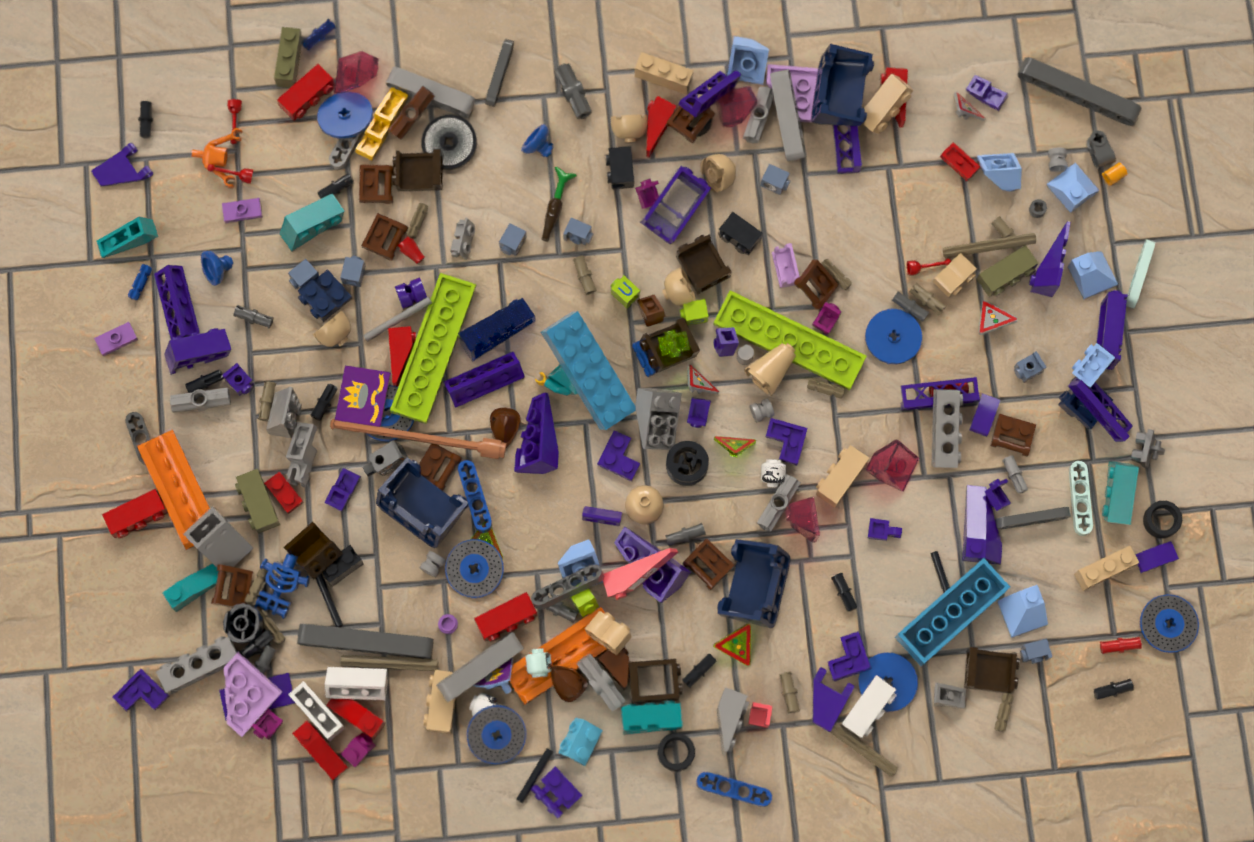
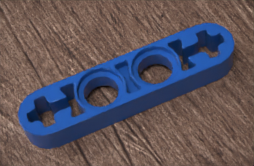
M464 460L458 466L461 483L475 528L481 533H486L492 527L489 510L475 465L469 460ZM464 466L472 468L469 470L471 476L469 479H467L466 472L463 471ZM475 483L478 488L475 492H469L467 485ZM475 501H481L483 507L480 510H475L472 504ZM481 514H483L484 521H488L484 528L482 525H478L481 522L479 517Z
M702 772L696 780L697 786L703 791L756 806L765 807L772 801V794L766 788L710 772ZM705 776H708V780L712 782L715 781L714 778L719 779L716 783V790L711 789L713 787L712 784H707L706 787L702 786L703 782L700 781V778L704 779ZM722 781H727L730 784L728 792H722L719 789V784ZM744 786L749 789L748 797L742 798L739 796L738 790L740 787ZM753 789L757 790L755 794L758 795L765 792L768 800H765L764 803H761L760 798L754 797V801L750 800L753 795Z

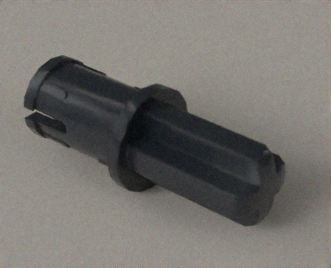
M141 101L140 117H138L140 122L139 135L147 139L151 136V122H153L151 117L152 102Z
M347 173L336 181L332 180L331 184L319 190L317 194L320 199L332 193L333 195L336 193L340 194L341 190L354 184L353 179L345 182V180L351 177Z
M216 370L205 376L200 375V378L185 383L188 393L204 388L208 389V386L224 379L221 370Z
M327 384L321 397L317 398L318 402L310 414L312 418L318 421L322 420L327 408L331 407L330 403L338 390L336 386Z
M843 573L832 576L831 579L838 591L837 596L841 597L848 612L855 610L857 604L852 596V589L848 587Z
M268 629L265 630L258 639L250 642L239 653L248 660L257 652H261L262 648L274 639L273 633Z
M707 654L696 666L693 665L694 668L682 681L691 689L702 676L705 677L704 674L716 663V659L711 654Z
M1130 678L1116 683L1112 681L1109 685L1095 688L1094 696L1097 700L1110 696L1117 697L1118 694L1133 691V682Z

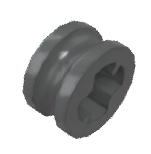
M1041 199L1034 200L1029 206V213L1035 218L1042 217L1047 211V204ZM1035 205L1037 207L1038 205L1042 207L1041 212L1039 210L1038 212L1034 210Z

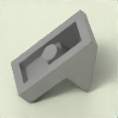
M935 683L934 706L965 708V688Z

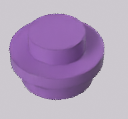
M446 614L439 619L438 627L442 633L451 634L456 631L458 622L453 615Z

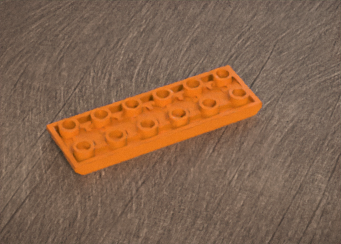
M170 430L137 447L175 529L187 550L194 547V545L184 535V532L206 513L210 507L174 431Z
M601 607L596 609L593 613L587 615L537 649L543 648L544 652L550 653L552 665L564 666L575 670L580 669L576 663L590 653L595 659L608 650L587 635L585 631L587 625L599 611L604 614L605 612ZM526 656L512 665L509 682L524 705L553 687L551 672L548 673V676L534 678L527 673Z

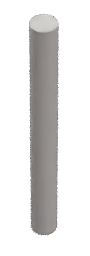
M429 297L423 299L364 334L365 340L368 342L388 330V328L395 326L432 304Z

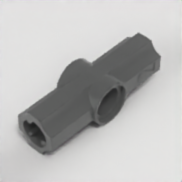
M570 63L560 65L555 69V72L562 85L564 97L567 102H570L577 119H584L592 114V110L585 97L584 88L580 80H577Z

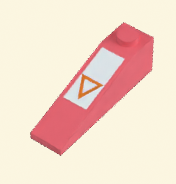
M668 548L604 573L603 583L607 596L615 597L616 600L627 597L626 593L636 589L674 557L678 550Z

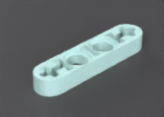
M1146 239L1143 244L1128 291L1127 307L1134 309L1137 304L1155 247V242Z
M1075 461L1069 467L1073 525L1078 535L1085 536L1093 529L1088 468L1084 462ZM1079 466V469L1083 471L1079 474L1080 480L1074 481V479L1078 478V473L1073 469ZM1076 484L1084 486L1085 492L1083 494L1075 491ZM1084 503L1087 507L1086 512H1079L1077 504ZM1077 516L1088 517L1084 518V525H1088V528H1086L1085 531H1083L1082 528H1079V525L1082 524V518L1078 519Z

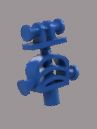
M287 553L283 564L274 562L272 565L268 562L267 558L262 562L260 569L264 568L268 571L266 582L274 589V592L271 594L263 590L260 591L259 595L268 599L265 601L259 596L256 600V608L259 606L266 612L269 609L273 610L272 615L278 614L285 619L289 608L286 607L284 609L280 607V604L291 606L292 602L280 598L281 593L293 592L298 588L299 584L308 587L310 576L302 577L301 571L294 569L298 557ZM272 578L278 582L277 585L274 584ZM287 578H295V580L287 581ZM293 584V587H291L290 589L283 588L284 585ZM272 601H276L274 606L271 605Z

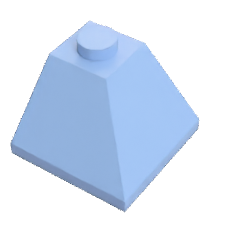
M734 36L727 76L737 70L742 74L739 81L763 85L769 49L753 39Z
M1014 153L977 155V160L984 174L1001 190L1014 191L1015 189H1021L1022 168Z
M1076 163L1047 183L1049 189L1070 213L1099 192V189Z
M1102 251L1081 255L1072 259L1067 266L1083 299L1118 285Z
M589 539L572 545L558 562L562 578L593 564L600 566ZM595 572L592 573L593 577L597 576ZM574 580L572 582V586L578 585L579 583H581V580Z
M1038 585L1023 589L997 601L1011 638L1048 625L1045 603Z

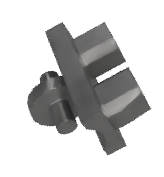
M1148 429L1147 433L1137 432L1136 444L1144 445L1143 450L1133 449L1131 459L1141 463L1144 468L1149 467L1152 453L1153 460H1157L1158 455L1165 454V449L1161 447V441L1156 440L1154 446L1156 438L1154 430Z

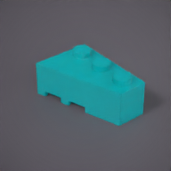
M332 193L286 215L280 236L292 252L328 228L339 224L345 211Z
M1109 461L1107 486L1105 488L1106 501L1102 508V516L1105 521L1131 525L1139 467L1129 463Z
M665 701L664 704L658 705L656 703H645L641 706L632 704L621 707L623 735L680 730L683 728L681 705L676 703V701Z

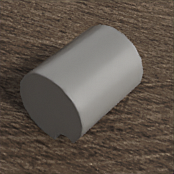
M744 344V347H739L737 361L742 365L750 364L754 355L753 348L747 344Z

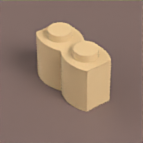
M960 253L934 278L933 283L948 297L952 294L956 296L963 289L961 285L964 282L969 283L976 276L974 273L977 268Z
M599 611L585 628L587 635L616 655L632 638L629 632L630 628L622 622L620 624L615 622V618L608 612L604 614Z

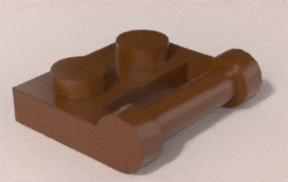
M687 102L688 104H690V105L693 107V105H694L693 102ZM679 106L667 121V125L684 136L689 142L694 143L697 140L696 136L709 119H713L716 114L712 109L707 108L702 112L704 114L690 132L687 128L695 117Z
M360 165V203H393L392 174L394 173V167L392 165ZM379 173H385L384 195H379Z
M377 213L361 246L389 261H393L394 252L403 234L407 232L408 226ZM392 228L397 229L388 250L382 249Z
M813 259L803 274L794 281L795 286L800 288L810 299L815 310L823 307L838 286L837 282L817 259ZM808 280L820 294L819 297L806 284Z
M999 414L990 446L1009 449L1028 457L1036 424ZM999 436H1005L1025 443L1022 446L999 439Z
M431 444L419 463L421 475L444 491L445 483L462 458L437 444ZM445 459H450L438 481L434 480Z
M707 538L682 563L707 584L706 587L710 591L734 567V564ZM696 558L716 575L713 579L693 562Z
M218 565L216 589L211 604L234 608L233 606L236 604H247L245 598L249 594L253 571ZM226 573H230L227 599H222Z

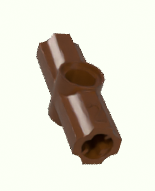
M422 86L409 104L403 108L402 113L388 130L395 137L402 140L414 123L421 118L422 113L435 98V95L429 89ZM410 108L416 110L414 118H410L408 115Z

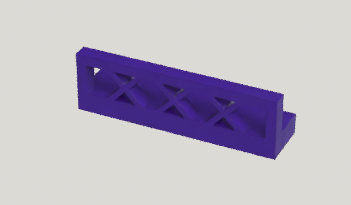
M735 70L727 76L719 71L682 98L678 105L694 117H697L733 90L742 74ZM687 102H693V103H694L693 107H692L690 104H688Z
M833 125L837 173L860 172L862 163L858 126H847L848 131L843 135L838 131L837 127L839 125ZM843 140L850 145L846 152L839 148V144ZM845 157L851 161V168H841V161Z
M167 265L154 273L170 338L172 339L177 336V326L180 331L178 336H182V338L188 337L192 333L200 332L183 266ZM164 274L166 277L165 284H163L162 275ZM168 291L170 292V300H169V301L167 300ZM173 309L175 312L174 319L171 315Z
M511 352L446 380L444 385L456 408L525 378V375L514 352Z
M977 377L901 385V411L933 407V397L929 398L923 393L927 387L939 389L937 386H942L940 389H943L946 385H952L962 393L963 404L978 402L980 397ZM973 382L974 393H966L961 387L964 383ZM906 389H914L919 394L915 399L907 400Z
M1076 377L1068 385L1115 442H1123L1130 437L1127 432L1133 425L1096 382L1090 388ZM1092 392H1097L1099 394L1100 401ZM1104 406H1109L1112 410V413L1110 414V412ZM1116 420H1121L1125 427L1122 428Z

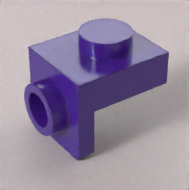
M692 397L687 423H690V426L695 428L706 426L710 400Z
M996 479L989 484L990 488L984 491L989 498L991 506L996 511L1006 508L1011 504L1001 488L1008 483L1007 479L1002 481Z

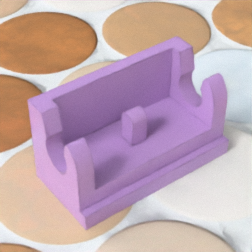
M792 243L786 244L781 249L777 246L774 248V252H772L779 286L780 288L794 286V281L800 276Z

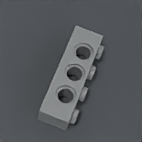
M934 389L931 466L958 468V463H961V452H958V444L962 442V434L959 433V425L962 424V413H959L960 406L963 404V395L960 394V390ZM950 404L952 412L946 415L944 407ZM950 423L952 430L950 433L945 434L943 427L945 424ZM949 442L951 450L945 453L943 445Z
M225 636L216 639L215 643L210 646L203 645L197 648V652L192 655L185 654L179 657V661L173 664L169 662L160 667L161 670L156 673L166 694L176 693L223 670L227 663L238 653L233 641L229 637L225 638ZM215 651L221 652L218 660H212L211 656ZM196 660L203 661V665L199 669H194L193 665ZM183 668L185 671L184 675L181 678H176V671Z

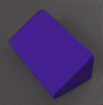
M585 506L582 513L583 521L620 526L622 512Z

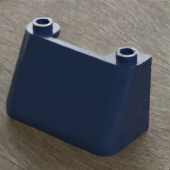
M830 44L819 61L811 123L843 126H861L862 123H865L867 112L862 108L866 76L874 68L872 53Z
M407 457L378 489L376 504L383 512L427 545L437 548L466 510L468 502L462 495L453 494L450 497L421 475L420 464Z
M736 539L731 549V555L737 561L729 596L728 598L723 597L718 602L717 614L726 618L773 628L777 621L790 567V555L778 545Z

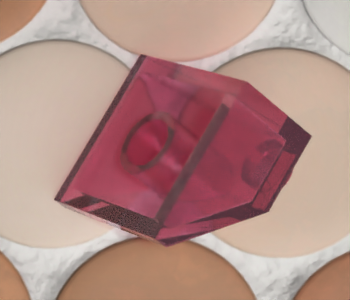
M360 51L338 59L334 93H343L361 87L376 77L379 58Z
M750 86L735 88L716 102L719 119L723 127L730 128L735 127L737 124H742L757 105V98Z
M894 440L873 454L866 471L875 479L904 492L920 458L902 442Z
M814 497L790 503L788 510H785L786 521H790V527L812 543L817 542L820 531Z

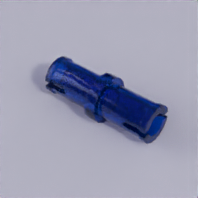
M327 19L320 27L314 28L306 39L301 41L302 46L307 51H310L313 46L319 41L322 42L325 36L336 28L335 24L330 19Z

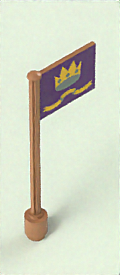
M345 365L335 419H332L330 422L332 430L340 429L476 450L481 453V457L499 459L505 457L506 443H503L502 440L483 438V441L473 442L381 427L391 373Z

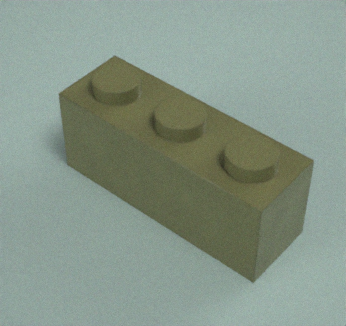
M282 27L274 75L277 87L290 88L297 81L303 41L301 29Z
M1025 245L981 272L976 280L988 297L994 294L998 296L1005 291L1004 288L1008 285L1012 287L1021 281L1020 278L1024 275L1029 277L1036 272L1035 268L1038 265V261Z
M258 468L237 476L238 483L235 484L238 494L243 495L244 501L241 502L245 512L249 511L251 518L248 521L252 530L256 529L258 533H262L279 526L280 522Z

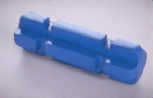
M145 264L141 265L140 273L137 274L133 282V289H130L128 293L130 299L136 301L139 299V292H142L148 279L147 276L152 271L151 267Z
M640 341L633 343L632 348L634 352H637L636 356L642 368H644L646 376L654 375L656 373L655 369L650 367L649 357L646 352L642 351Z

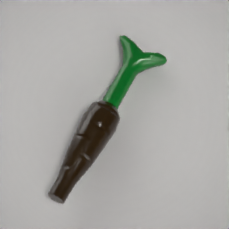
M554 167L559 181L554 198L550 199L547 205L542 240L545 242L549 241L550 234L562 210L561 197L565 183L577 176L574 173L566 174L559 167Z

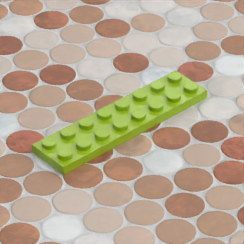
M440 273L431 297L432 304L428 305L390 413L427 424L475 292L476 284Z
M731 290L713 322V325L719 328L734 327L738 337L769 352L782 343L785 345L787 343L796 350L794 352L796 357L792 363L848 390L851 389L866 358V355Z

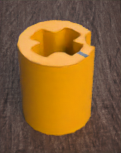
M1120 162L1102 173L1104 181L1109 186L1127 176V170Z

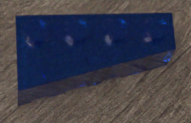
M523 298L515 299L507 307L496 311L487 318L459 332L460 345L473 362L536 321L535 315Z

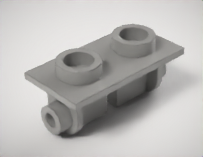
M468 218L459 220L456 224L454 236L460 237V239H453L450 249L451 256L459 257L460 255L465 260H467L468 254L471 251V241L475 234V224Z

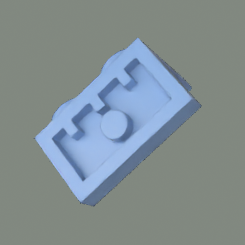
M1097 343L1095 346L1091 344L1084 352L1086 357L1082 361L1078 360L1072 367L1074 370L1072 374L1090 388L1115 359L1113 355Z

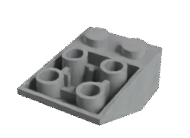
M288 387L274 394L266 428L268 434L292 438V433L295 432L297 422H295L296 416L300 415L302 404H300L293 387Z
M638 388L635 408L643 449L670 450L675 445L682 393L668 389Z
M214 506L184 532L188 540L216 567L218 565L234 567L253 549Z
M726 687L716 710L723 756H726L727 752L731 753L736 741L733 735L734 733L738 734L743 720H740V716L745 715L749 702L746 701L748 695Z

